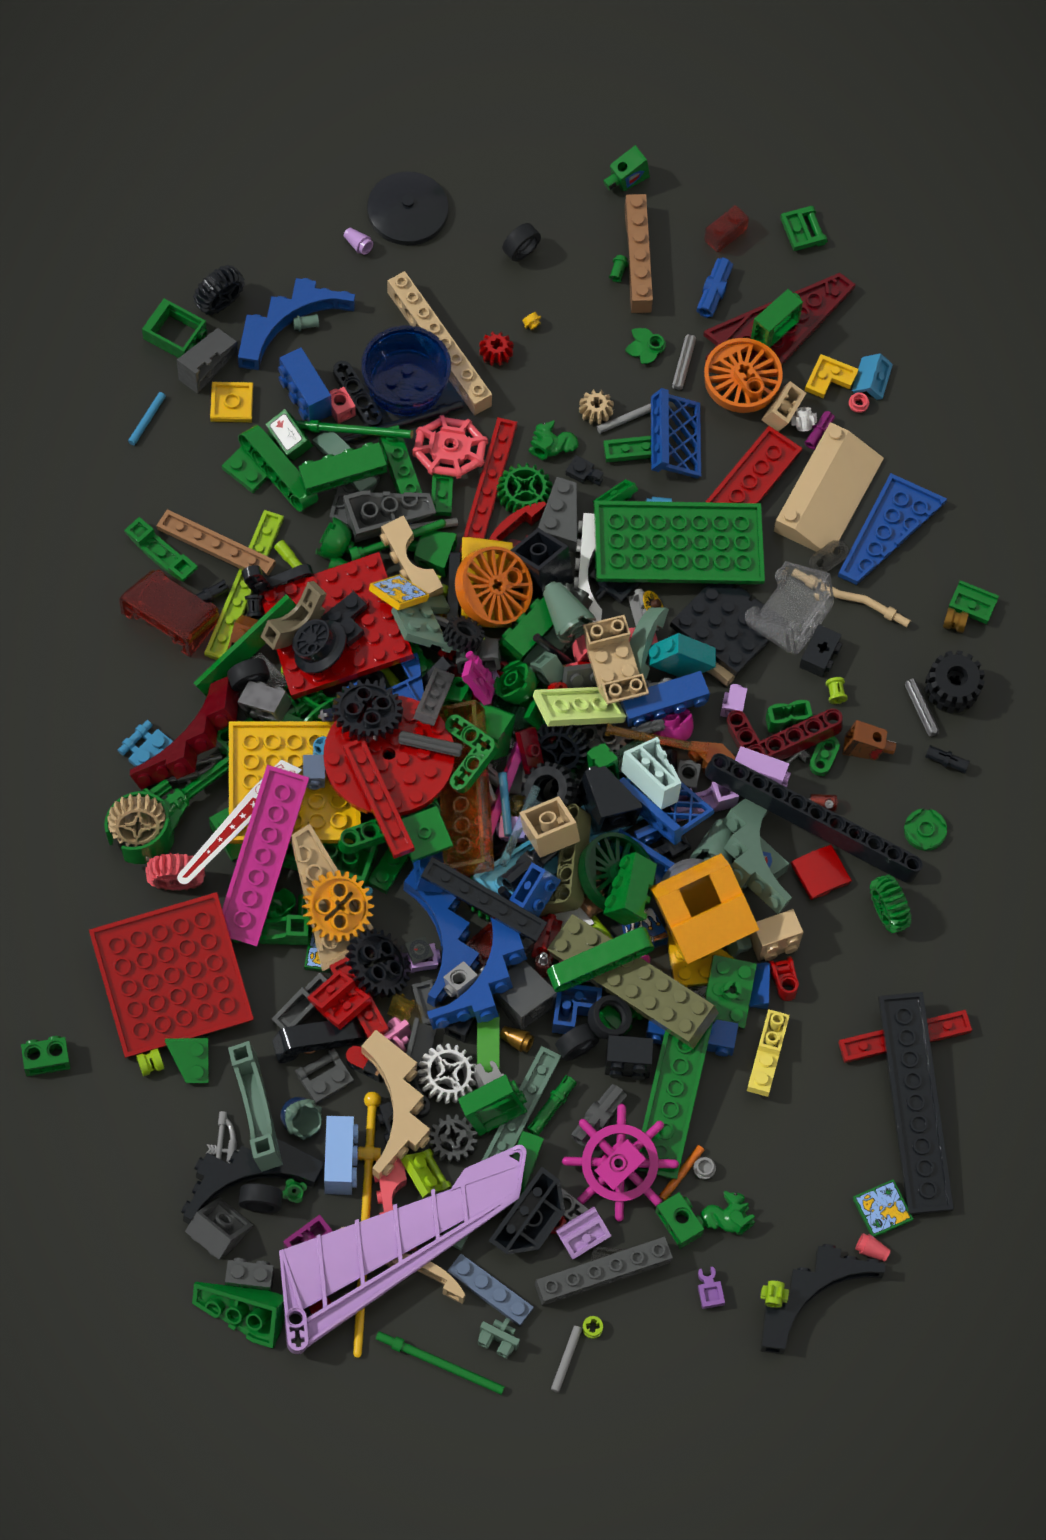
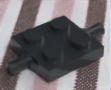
M596 569L589 576V579L600 588L593 595L596 602H599L607 594L622 604L642 583L596 582Z

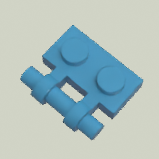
M146 720L142 725L139 724L135 728V732L129 738H125L122 746L118 749L122 756L128 751L132 753L128 759L135 767L151 759L173 742L159 729L153 734L149 733L148 730L153 726L149 720ZM141 738L146 740L139 748L135 745Z

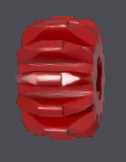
M492 331L491 336L485 334L483 340L479 343L480 356H483L484 363L490 361L491 366L494 363H498L501 366L502 361L508 363L509 357L513 356L514 344L510 341L509 335L503 337L502 332L495 335Z

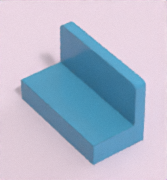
M881 353L862 357L852 391L854 393L867 391L876 400L883 399L893 364Z

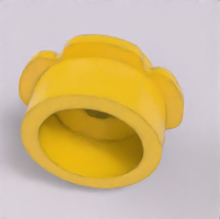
M533 312L522 320L525 329L529 327L530 330H533L541 324L539 321L541 316Z

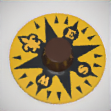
M646 591L644 593L643 602L646 610L650 607H663L661 600L654 592Z

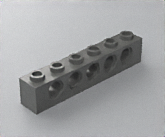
M662 1237L537 1279L535 1287L541 1304L544 1306L670 1263L673 1257L666 1238Z

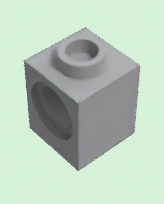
M463 961L443 977L446 985L444 989L450 997L455 996L459 998L473 985L478 975Z

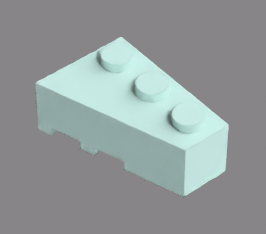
M658 737L624 752L621 771L661 810L678 802L681 781L673 765L669 764L665 750H662Z

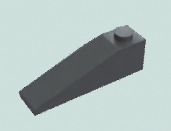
M360 491L343 496L347 523L351 529L354 543L381 535V526L403 515L408 524L436 514L430 493L404 492L403 494L388 491H383V493Z

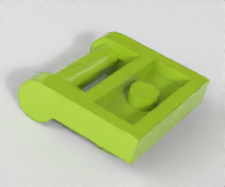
M431 1149L408 1154L401 1159L422 1198L431 1196L432 1189H435L436 1195L453 1187L450 1181H446L439 1169Z

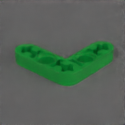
M451 715L445 722L447 731L472 749L450 778L452 788L459 793H465L473 786L495 757L499 747L493 738L459 715ZM453 724H459L463 728L462 732L453 727ZM475 731L477 733L476 738L473 741H467L468 734ZM483 741L485 744L490 745L491 748L489 750L485 749L480 743ZM473 760H479L478 767L471 770L469 768L470 763ZM458 780H463V781H464V784L461 785V784H458L457 782H458Z

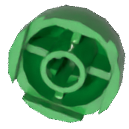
M335 517L332 518L333 523L330 522L321 537L319 543H322L320 549L317 548L315 552L316 555L328 560L337 557L341 558L345 553L349 554L348 549L354 545L351 542L352 532L349 526Z
M519 660L504 666L502 669L504 673L500 678L497 676L495 679V693L511 704H521L529 700L537 688L538 682L535 672L526 663Z

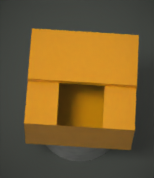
M721 853L706 861L696 858L679 861L666 871L660 883L649 887L674 943L687 964L759 930L734 872Z

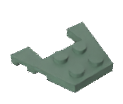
M444 595L429 597L426 602L399 611L394 607L392 608L391 612L404 640L431 647L432 644L440 646L442 651L448 653L453 650V646L449 647L447 645L448 642L443 640V632L434 613H448L450 607ZM465 651L463 652V654L460 653V656L466 657Z

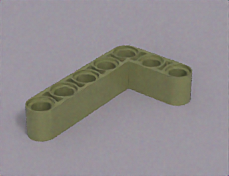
M576 804L568 805L567 809L577 823L580 841L559 850L557 878L561 881L539 917L576 910L581 907L584 900V890L578 875V862L581 852L589 844L591 815Z

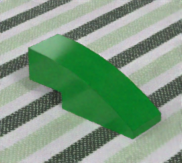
M522 1131L517 1144L523 1145L526 1148L520 1196L528 1186L544 1138L526 1131ZM514 1153L512 1158L519 1162L520 1154Z

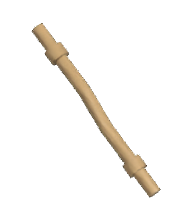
M797 566L792 573L805 580L806 584L813 588L817 587L837 599L863 603L883 614L884 618L890 621L894 620L906 628L911 620L898 614L897 610L892 607L888 608L866 595L840 591L820 580L819 576L813 573L809 574Z

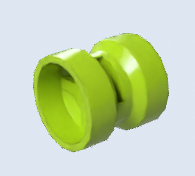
M158 1048L151 1050L146 1055L143 1053L136 1055L143 1076L149 1075L154 1070H164Z

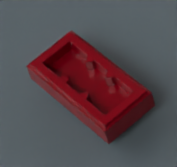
M530 727L515 733L525 775L526 773H531L530 769L532 767L537 768V764H544L536 727Z

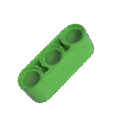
M499 1017L493 1018L488 1022H477V1064L480 1063L484 1067L485 1072L488 1073L493 1070L490 1067V1061L495 1062L499 1069Z

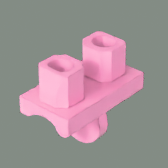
M394 1017L387 1023L390 1031L383 1034V1036L406 1052L407 1050L404 1045L409 1042V1037L411 1036L410 1025L406 1020L401 1021Z

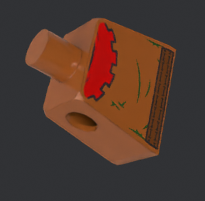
M856 720L845 734L842 754L877 760L883 752L893 755L896 749V742L886 740L887 730Z

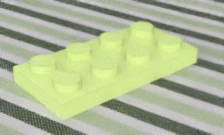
M598 687L535 690L533 693V698L548 727L624 723L627 717L619 702L606 704L599 693Z

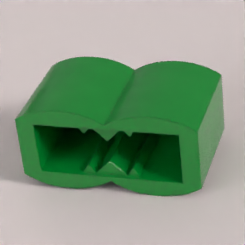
M797 700L789 705L784 703L774 704L767 709L765 719L768 732L779 733L811 718L813 714L810 702L807 700Z

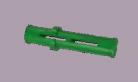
M565 1075L559 1086L551 1091L548 1101L527 1127L530 1133L539 1136L558 1108L565 1104L567 1096L577 1085L573 1078Z

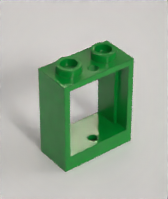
M789 289L782 293L754 318L751 339L762 342L769 348L772 347L799 323L803 305L801 297Z
M165 298L142 328L144 340L177 358H180L198 344L200 340H203L208 332L206 320ZM169 316L195 329L183 348L157 334Z
M506 1074L458 1098L465 1117L479 1136L527 1112L524 1105L527 1102L525 1095L519 1089L515 1080L510 1081Z

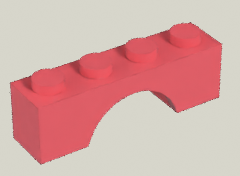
M399 1158L393 1164L394 1169L388 1176L383 1175L380 1180L374 1176V1182H379L380 1190L376 1191L377 1202L383 1206V1212H379V1214L393 1210L392 1201L394 1196L401 1188L407 1185L405 1167Z

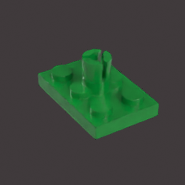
M718 955L712 956L705 1000L717 1006L716 1009L719 1013L713 1023L716 1020L738 1023V1028L745 1029L757 963Z

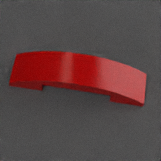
M544 501L538 502V504L534 503L531 504V507L528 505L512 513L498 525L489 540H504L525 521L532 526L542 517L546 503Z

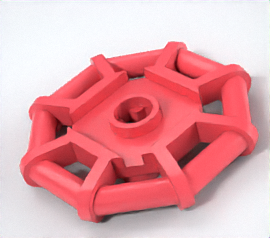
M440 415L438 419L416 429L415 445L411 452L413 457H416L428 470L429 474L446 475L460 479L462 475L484 465L486 445L489 443L488 438L478 431L470 419L461 420ZM441 427L439 432H432L433 430ZM468 431L474 438L467 437L465 433ZM424 438L430 440L429 445L423 446ZM449 443L453 444V448H448L446 446H448ZM471 446H478L476 454L471 452ZM430 453L434 461L431 462L425 454ZM466 459L471 461L461 467L459 466L462 465ZM439 464L453 465L454 468L442 467Z

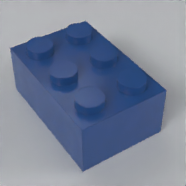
M302 347L280 357V366L278 367L280 373L279 381L283 388L286 387L288 389L291 402L298 405L301 418L310 422L311 420L321 421L331 416V394Z

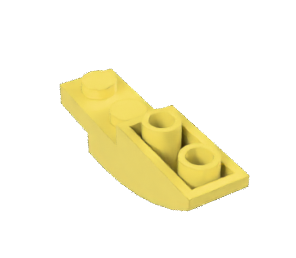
M768 1009L747 1088L748 1092L766 1097L769 1096L790 1015Z

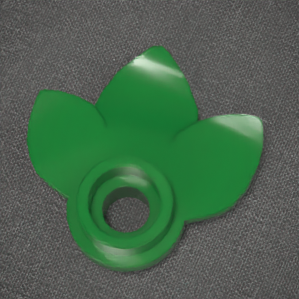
M635 328L631 331L635 341L625 349L630 356L640 357L641 364H649L656 359L657 354L665 350L666 342L661 335L653 334L649 329Z

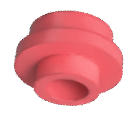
M855 393L849 399V407L857 413L865 412L869 407V399L863 393Z

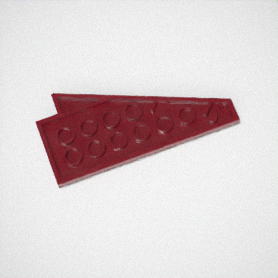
M837 273L793 292L797 293L803 301L799 323L770 347L779 358L781 365L790 358L853 291L855 283L841 273ZM772 302L704 331L703 336L715 344V347L730 339H751L754 318ZM753 350L751 351L749 363L755 358L758 352ZM747 351L742 353L743 361H745ZM763 356L756 365L768 359L765 356ZM771 365L764 370L774 369V367Z

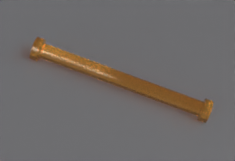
M607 723L605 736H610L611 734L645 742L658 737L660 745L700 752L704 756H707L709 743L699 744L615 727L611 723Z

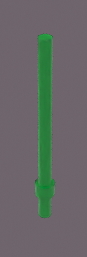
M296 420L301 429L316 433L328 431L413 438V430L321 423L320 420H311L310 422Z
M380 1331L376 1336V1340L391 1346L392 1350L399 1353L403 1351L500 1395L503 1393L505 1386L405 1343V1340L398 1336L394 1338Z

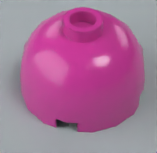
M686 709L679 714H667L663 718L665 729L653 733L654 737H658L662 744L670 745L671 747L681 746L692 735L694 729L692 713L690 714V710Z

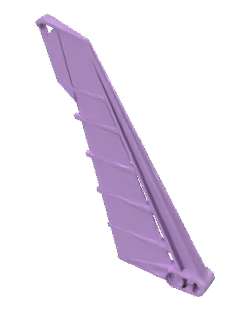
M516 1145L465 1168L453 1187L447 1191L435 1195V1189H432L430 1197L399 1208L395 1204L391 1211L361 1222L357 1219L355 1224L322 1236L319 1234L316 1238L280 1250L285 1329L289 1351L293 1354L303 1353L323 1336L517 1201L520 1196L526 1148L523 1145ZM519 1153V1162L510 1157V1155ZM464 1221V1223L440 1237V1233ZM435 1237L433 1242L402 1259V1254ZM398 1257L397 1264L365 1282V1275ZM360 1278L359 1287L327 1305V1296ZM322 1300L323 1309L306 1318L304 1309ZM292 1314H298L301 1316L302 1322L296 1325L292 1324L289 1317ZM295 1331H299V1340L304 1341L300 1347H296V1344L292 1343L295 1340Z

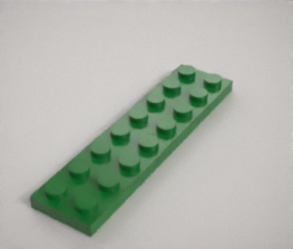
M713 1022L694 1049L665 1031L642 1131L645 1133L657 1121H662L664 1123L663 1129L651 1140L657 1149L659 1159H675L679 1162V1166L675 1169L659 1168L657 1176L677 1180ZM644 1146L640 1152L649 1159L648 1152ZM637 1168L635 1171L648 1173L649 1168Z

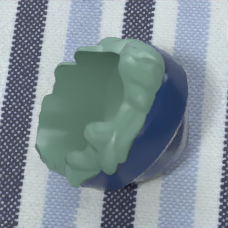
M303 1097L291 1098L284 1104L281 1110V1123L290 1135L293 1134L305 1140L320 1130L322 1125L321 1106H316L315 1101Z

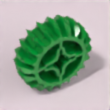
M518 463L516 469L510 466L509 472L504 470L503 477L499 478L497 498L500 499L501 506H506L505 510L507 512L513 510L514 513L529 505L531 507V504L534 503L538 504V502L544 501L547 504L553 484L552 481H549V475H544L543 468L537 471L536 464L530 468L528 463L525 464V467ZM536 484L541 488L542 492L540 495L536 493ZM510 485L513 487V490L515 491L514 496H512L508 491Z
M890 874L877 877L871 881L870 894L873 906L886 930L891 933H898L910 927V908L898 881Z

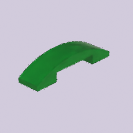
M140 517L124 530L142 552L176 579L183 582L198 569V566L184 554L180 555L156 535L154 529Z

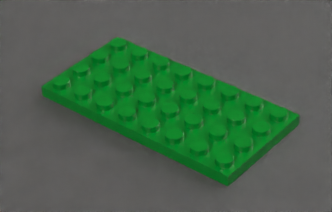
M594 501L596 582L764 584L765 582L761 503Z

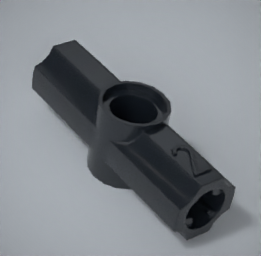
M535 849L527 850L519 857L516 864L501 876L500 880L503 886L508 891L514 892L531 863L544 869L545 865L559 854V850L541 858Z

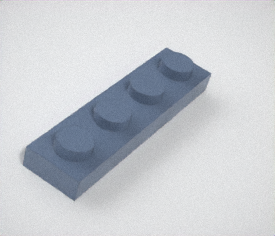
M462 1254L458 1256L447 1271L455 1280L501 1314L511 1319L519 1327L534 1309L532 1305Z

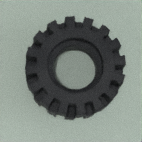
M455 616L449 620L443 632V640L448 642L447 645L449 647L453 646V650L456 651L458 649L459 653L463 654L464 651L465 653L469 651L475 653L484 639L485 632L482 630L483 627L481 625L477 626L478 622H472L471 618L465 619V616L460 618Z

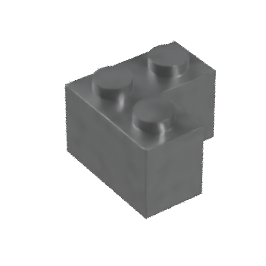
M248 681L238 700V704L246 717L252 718L254 721H282L292 703L286 690L280 687H269L260 681L257 683Z

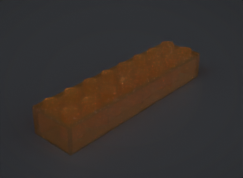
M476 700L442 706L439 716L444 722L451 715H459L486 733L485 709ZM453 724V727L462 732L463 728L459 724ZM475 731L470 732L467 736V741H473L477 733ZM453 735V742L462 744L463 750L461 756H455V764L451 776L472 750ZM482 741L480 745L487 749V744ZM473 760L469 768L471 770L476 769L479 765V760ZM487 766L467 792H457L450 785V781L444 791L440 792L441 817L453 843L452 848L443 851V863L465 876L494 871L489 772ZM458 780L457 783L463 785L464 781Z

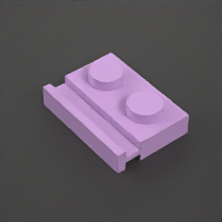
M595 1207L555 1230L572 1259L611 1237Z

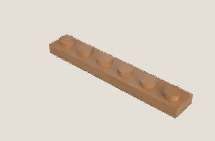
M168 509L156 525L157 530L243 570L246 567L258 565L269 576L276 565L274 559Z

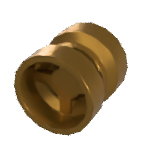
M948 608L943 628H954L957 632L963 633L969 613H959L955 609Z

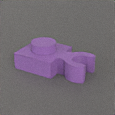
M710 1267L711 1275L708 1277L703 1275L702 1269L698 1271V1278L703 1282V1284L698 1285L702 1309L725 1305L721 1281L714 1282L716 1274L714 1267Z

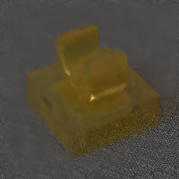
M395 994L387 1014L401 1021L406 1020L408 1022L416 1004L415 1000L412 999L410 1001L404 998V994Z

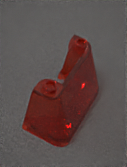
M159 569L149 571L119 598L121 614L129 619L134 614L135 619L142 618L170 636L174 644L178 642L183 646L181 652L188 657L192 656L215 627L220 617L218 608L213 603H206L167 578L166 574Z

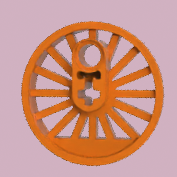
M735 338L719 344L709 354L704 368L705 386L710 397L721 407L738 413L755 412L769 405L776 397L783 377L782 365L775 352L764 343L749 338ZM753 350L758 352L755 358L749 363L751 351ZM747 351L745 361H743L742 353ZM763 356H765L768 359L756 365ZM771 365L774 367V369L764 370ZM709 372H710V373L719 374V375L709 376ZM775 376H777V380H773V379H768V378H766V377H775ZM712 383H721L715 387L712 386ZM765 386L773 387L774 389L771 391ZM729 388L723 396L719 394V392ZM737 388L734 402L728 400L730 395ZM740 392L744 395L745 403H738Z
M491 546L471 552L460 563L455 577V591L461 608L469 618L485 627L499 628L511 624L526 612L532 599L533 586L528 568L519 556L503 547ZM485 552H487L488 562L483 554ZM495 553H496V554H499L498 560H497V564H496ZM475 557L477 558L480 566L473 561ZM506 558L507 560H509V563L503 569ZM468 567L472 569L477 575L467 572ZM470 580L480 585H472ZM497 583L498 587L493 589V585ZM523 588V594L511 589ZM513 598L521 600V605H519ZM510 607L516 611V613H515L514 615H513V613H512ZM493 608H494L495 620H491ZM502 611L507 621H503Z

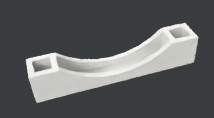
M583 513V521H578V533L582 534L581 539H577L576 552H580V558H576L575 571H579V575L574 577V590L580 588L589 593L588 598L593 602L588 610L595 616L596 621H600L602 609L595 601L588 582V569L595 556L594 514Z

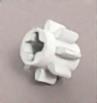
M809 407L797 408L796 413L791 418V425H796L798 431L812 430V425L817 423V414L812 413Z

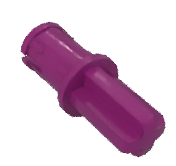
M825 411L817 424L812 426L813 430L804 442L808 448L816 449L829 423H832L835 419V416L830 411Z

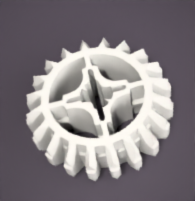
M441 1044L437 1045L436 1050L430 1048L429 1054H424L422 1057L424 1061H420L418 1064L422 1069L418 1070L417 1075L423 1076L418 1080V1083L426 1084L422 1091L425 1092L429 1089L428 1097L432 1098L433 1095H436V1102H440L444 1098L445 1104H448L451 1098L454 1103H457L458 1097L460 1098L466 1095V1093L472 1092L470 1086L476 1085V1081L472 1079L475 1078V1072L471 1071L475 1069L474 1065L476 1064H469L473 1059L472 1056L466 1058L464 1056L467 1052L465 1049L461 1053L458 1052V1045H455L453 1050H451L450 1044H446L444 1049ZM442 1058L452 1059L456 1063L450 1064L445 1059L442 1060ZM432 1062L437 1065L435 1068L438 1071V1075L434 1079L431 1076ZM461 1068L464 1073L462 1086L459 1084L457 1072ZM445 1070H446V1072H447V1071L451 1072L452 1070H454V1071L451 1073L450 1077H449V1075H448L447 1077H446V1076H443V1077L441 1078V1076L443 1075V1073L445 1072ZM446 1084L450 1089L453 1088V1090L443 1089L438 1085Z

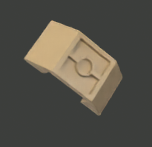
M625 615L584 624L583 629L588 658L599 693L606 704L609 705L649 695L643 673L639 674L629 642L630 631Z

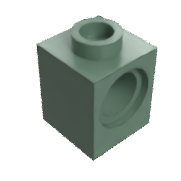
M544 651L530 663L541 684L549 686L553 682H562L564 667L557 655Z

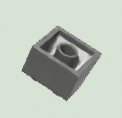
M219 1197L196 1212L185 1232L195 1242H198L207 1249L212 1256L220 1260L236 1247L251 1230L253 1224Z

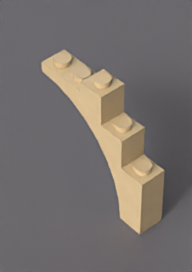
M375 1030L361 1046L362 1054L376 1067L384 1079L390 1093L393 1108V1124L390 1138L383 1154L372 1168V1174L380 1180L383 1175L388 1176L394 1169L393 1164L398 1158L400 1160L403 1159L409 1151L408 1147L416 1152L419 1147L423 1149L430 1141V1128L413 1116V1114L417 1115L424 1107V1095L406 1082H411L417 1075V1062Z

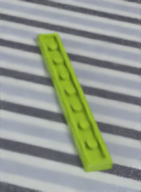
M264 510L248 548L269 557L284 521V516ZM239 569L204 652L206 657L218 660L228 650L234 622L241 614L245 615L247 610L245 596L253 595V591L246 585L242 569Z

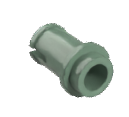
M297 315L293 318L294 330L301 331V329L319 327L318 315L302 317Z

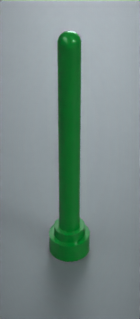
M440 519L413 529L414 538L445 527L446 521ZM382 541L364 548H357L355 546L349 548L348 551L352 561L389 548V546H384Z

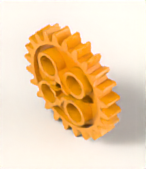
M340 870L335 871L334 876L331 871L326 873V877L319 875L320 882L313 880L312 885L314 888L308 887L306 889L310 895L303 896V899L308 901V904L302 905V908L308 909V912L303 915V917H310L307 925L314 924L312 932L320 930V938L327 934V941H332L334 936L336 942H341L342 937L345 941H349L350 935L353 938L358 937L357 931H365L362 924H370L366 917L373 916L372 913L368 912V909L374 907V905L368 904V900H371L373 896H366L365 894L369 891V888L363 889L361 887L364 883L363 880L356 882L357 875L349 878L348 871L344 872L342 876ZM335 885L340 886L342 889L340 897L334 893ZM351 892L352 895L340 905L339 908L341 910L333 912L329 919L325 921L324 918L327 914L336 908V903L343 901L347 894ZM321 900L327 904L325 912L319 909L318 905ZM350 901L356 902V912H352L350 910ZM336 916L342 919L343 923L340 928L334 924Z

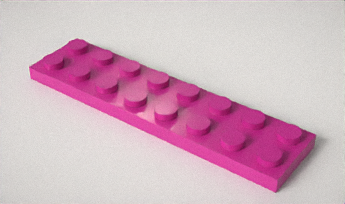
M270 765L266 766L222 908L231 939L258 946L309 777Z

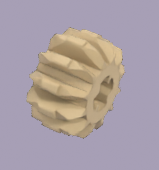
M593 389L591 394L586 392L584 398L580 399L579 413L583 414V421L589 419L590 425L594 421H597L598 425L601 424V420L607 422L609 416L613 415L612 408L614 407V402L610 400L609 394L603 396L602 390L596 393Z

